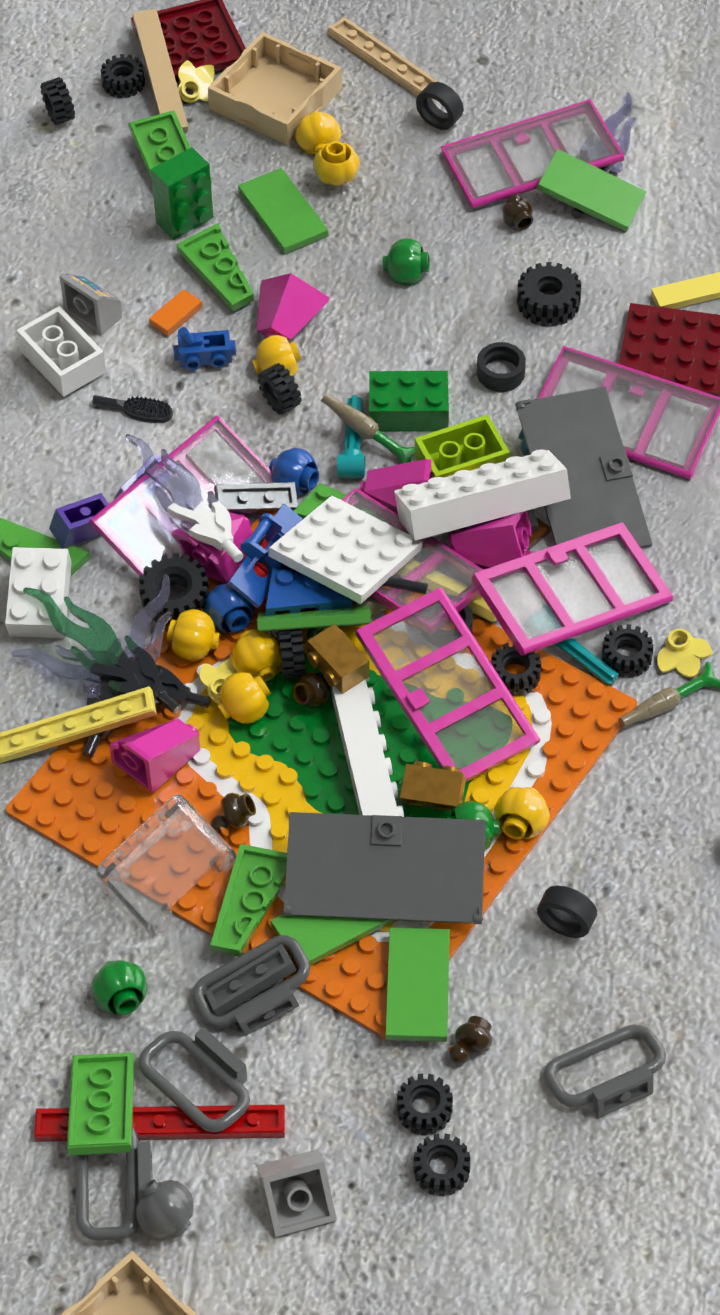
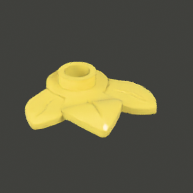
M185 61L178 71L181 82L178 87L180 98L187 103H194L198 100L208 102L207 87L213 82L214 66L204 65L195 69L190 61ZM185 89H192L194 94L188 95Z
M675 629L667 636L666 646L659 651L657 662L662 673L676 668L677 672L682 676L694 678L700 671V659L708 658L713 654L711 646L706 640L693 638L684 629ZM679 642L684 643V644H682V645H676V643H679Z
M231 658L221 663L217 668L209 664H203L200 669V681L208 688V696L211 697V700L218 704L221 703L219 691L222 683L230 675L238 673L232 664Z

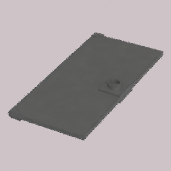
M606 386L516 402L515 407L529 455L536 450H549L567 469L571 499L544 506L555 545L623 522L640 548L652 546V540ZM619 537L586 548L592 557L627 551ZM574 552L566 554L569 558L566 563L579 560Z
M290 812L284 916L482 925L486 820Z

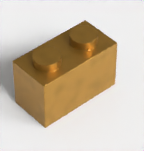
M333 624L307 641V659L314 668L318 667L324 674L327 683L331 687L335 686L342 694L369 678L368 658L336 624Z
M420 761L414 762V765L406 764L400 794L403 804L451 812L454 807L462 803L466 778L459 768L453 766H443V769L431 768V764Z

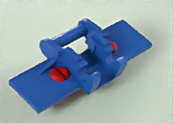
M285 503L281 505L274 516L269 513L261 515L259 524L249 539H245L241 544V550L247 556L227 583L256 608L261 605L269 592L272 568L296 571L268 556L269 547L303 520ZM262 538H264L265 540L260 546L259 542Z

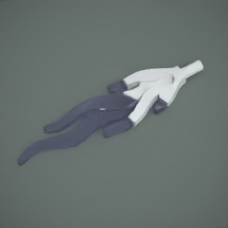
M127 434L126 440L140 450L145 473L152 480L163 486L172 497L173 502L161 487H155V495L161 506L167 513L181 521V529L196 540L212 545L220 551L225 550L235 562L241 561L244 555L233 543L230 514L224 505L217 500L212 491L207 493L208 505L213 511L211 512L203 501L198 480L189 470L170 458L167 451L162 449V464L176 477L170 475L159 466L150 446L146 442Z

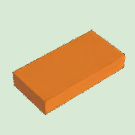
M183 289L149 318V324L169 336L203 307L202 301Z

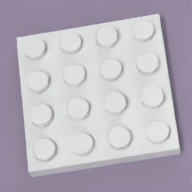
M331 496L270 546L268 556L361 604L421 551L423 541H415L410 534L353 507L341 499Z

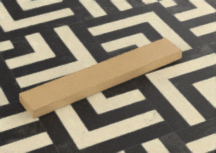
M151 9L134 12L133 19L158 113L162 114L174 110L183 131L188 132L187 120L157 10Z
M343 17L328 28L329 36L416 96L431 82H439L346 17Z

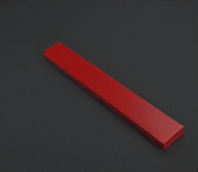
M235 1105L196 1107L208 1118L215 1120L221 1118ZM249 1105L246 1112L225 1130L218 1132L202 1129L177 1106L133 1107V1128L137 1132L138 1140L285 1138V1105ZM69 1108L36 1109L35 1142L68 1141Z

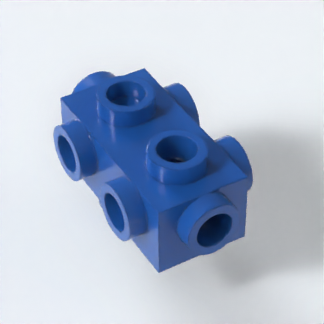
M182 327L178 330L177 334L178 345H173L174 361L180 360V367H186L189 370H197L203 365L222 368L227 363H232L231 356H236L235 340H230L229 330L190 333L186 327Z

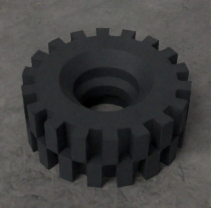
M546 262V266L538 263L535 265V269L531 266L527 268L526 273L523 272L518 280L517 305L519 312H523V317L526 320L531 317V323L536 324L537 321H540L541 326L545 327L547 323H551L553 327L557 326L559 321L565 324L568 318L572 320L575 317V312L578 313L581 302V280H578L576 272L571 274L572 269L568 266L562 269V264L557 263L556 266H552V262ZM545 290H552L557 292V294L546 295L541 292Z
M173 553V558H168L167 554L161 555L162 560L159 562L154 558L151 560L152 567L150 568L146 565L143 569L144 575L140 574V585L138 587L142 606L145 608L146 614L149 617L153 616V621L158 624L162 619L164 626H169L171 620H178L180 613L191 609L201 611V608L204 609L206 598L210 593L206 571L203 567L200 568V563L196 559L191 563L190 556L184 554L183 559L179 557V553ZM171 585L184 586L185 593L176 598H169L164 595V590Z

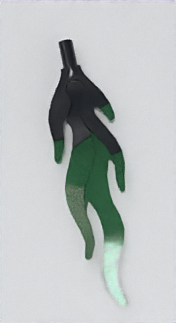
M26 587L23 589L25 594L38 599L44 605L51 624L57 632L77 641L90 652L94 660L89 659L78 647L71 646L73 655L84 668L99 677L120 681L108 682L109 688L112 691L123 695L150 686L153 691L155 704L161 703L173 714L180 710L181 705L167 694L166 688L161 682L158 667L152 656L139 647L130 636H125V643L129 651L139 662L128 658L114 630L103 618L74 605L70 598L66 596L64 597V602L69 613L86 623L89 628L79 626L61 612L50 595L34 588Z

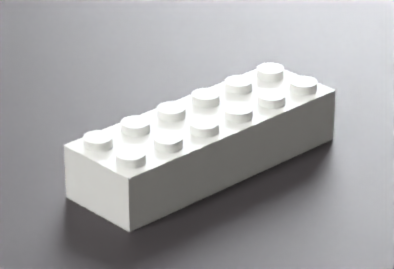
M536 450L531 455L510 457L505 462L497 464H483L480 468L471 471L460 470L452 476L444 478L434 477L429 479L428 482L418 485L407 484L402 489L394 491L399 521L415 541L571 499L567 469L549 450Z

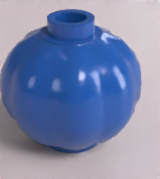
M291 448L281 452L277 458H273L270 462L269 469L272 471V483L295 482L297 497L314 489L318 483L319 471L317 464L307 450Z
M222 584L216 586L208 594L203 612L211 617L215 630L218 632H240L251 622L255 606L230 585Z

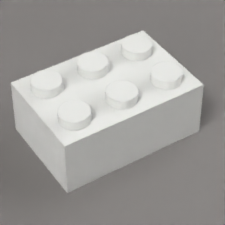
M60 306L17 329L20 351L63 397L106 373L104 352Z
M13 547L5 620L10 637L65 638L72 565L68 549Z

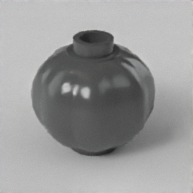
M153 1179L142 1186L140 1189L142 1196L136 1205L137 1222L142 1230L155 1238L169 1236L171 1239H174L183 1234L190 1227L191 1222L189 1219L193 1216L194 1203L190 1191L182 1183L175 1180L157 1183Z

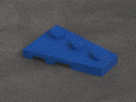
M272 568L265 616L275 615V611L289 610L290 613H299L304 608L315 607L319 611L352 607V599L300 572Z

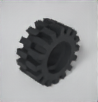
M120 54V58L114 55L112 60L108 58L105 60L106 64H102V86L106 93L110 92V96L114 97L117 94V98H122V95L129 98L131 93L135 96L137 91L141 92L143 90L142 86H145L144 67L137 57L132 60V55H128L127 58L124 57V54ZM120 75H129L127 77H117Z
M58 77L41 83L42 99L54 125L73 120L75 118L74 104L63 79Z
M277 363L260 372L257 376L259 378L257 382L260 384V391H263V398L267 399L266 403L272 406L274 412L276 411L277 414L282 415L300 405L302 398L300 397L301 392L297 390L299 388L298 384L293 381L295 379L293 375L290 376V371L285 369L284 365Z
M627 624L626 629H623L622 625H618L617 631L612 628L609 630V635L606 634L604 637L602 661L614 671H618L619 677L624 678V673H627L628 678H633L634 672H636L637 676H640L643 670L646 672L649 669V665H651L653 640L651 636L648 637L646 630L640 633L641 627L636 626L634 630L631 629V624ZM623 646H630L635 648L638 654L625 656L617 652V649Z
M301 629L278 630L283 679L300 678L306 674Z
M505 643L503 644V650L498 647L496 654H492L490 662L512 696L514 692H518V696H523L524 690L530 693L532 692V687L536 688L538 686V681H540L541 677L539 653L535 654L534 651L521 656L514 645L509 647V644ZM510 664H519L524 666L526 671L521 674H512L507 672L505 667Z
M423 1073L418 1074V1080H414L413 1076L408 1078V1084L403 1082L401 1091L398 1090L397 1093L399 1121L402 1120V1125L406 1129L411 1126V1132L416 1134L417 1129L421 1130V1135H427V1130H431V1133L435 1134L437 1133V1127L443 1130L446 1127V1121L450 1122L453 1111L452 1092L450 1093L449 1085L443 1086V1079L438 1077L437 1081H434L433 1074H428V1079H423ZM429 1096L435 1099L437 1106L432 1112L421 1113L414 1109L413 1102L417 1097Z
M439 1133L434 1134V1140H430L429 1136L426 1137L424 1145L419 1143L417 1152L414 1153L416 1182L420 1181V1187L423 1190L428 1187V1193L434 1195L435 1190L439 1191V1196H445V1191L449 1190L450 1195L455 1194L456 1187L461 1190L464 1187V1181H468L470 1173V1153L467 1152V1146L464 1143L460 1145V1139L456 1136L453 1141L450 1140V1134L446 1133L444 1139H440ZM436 1156H447L454 1162V1167L449 1173L439 1174L434 1172L429 1164Z

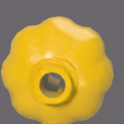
M311 112L301 119L296 128L295 138L304 152L316 155L322 145L333 141H340L341 129L335 118L330 114Z
M339 141L322 145L313 159V168L318 178L323 183L333 186H341L351 182L355 178L360 166L359 157L349 144Z
M272 335L262 340L258 345L256 359L252 363L257 375L274 364L280 363V365H284L285 369L290 371V376H294L298 371L297 362L302 361L295 341L288 343L286 337Z
M195 609L180 613L178 620L172 619L167 633V641L172 642V651L180 659L190 662L204 659L211 649L217 650L220 640V633H216L211 617L205 612Z
M252 629L242 633L231 653V661L237 672L250 673L252 677L259 675L264 682L271 680L282 663L279 640L267 631Z
M234 673L222 683L219 691L221 703L217 707L226 720L231 717L239 723H254L265 715L269 706L266 697L271 693L259 675L253 678L250 673Z
M513 787L508 789L500 796L494 807L495 817L499 820L501 830L513 839H531L545 829L550 818L549 808L545 799L536 789L531 787Z

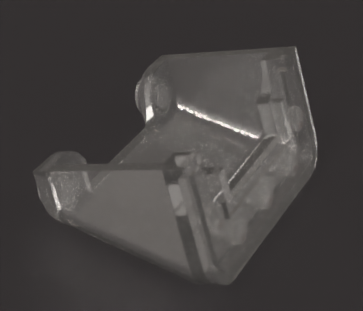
M177 794L163 804L103 860L97 869L96 876L104 895L153 938L157 933L165 931L171 924L172 912L170 908L210 870L215 873L228 871L235 862L236 853L190 802L181 794Z

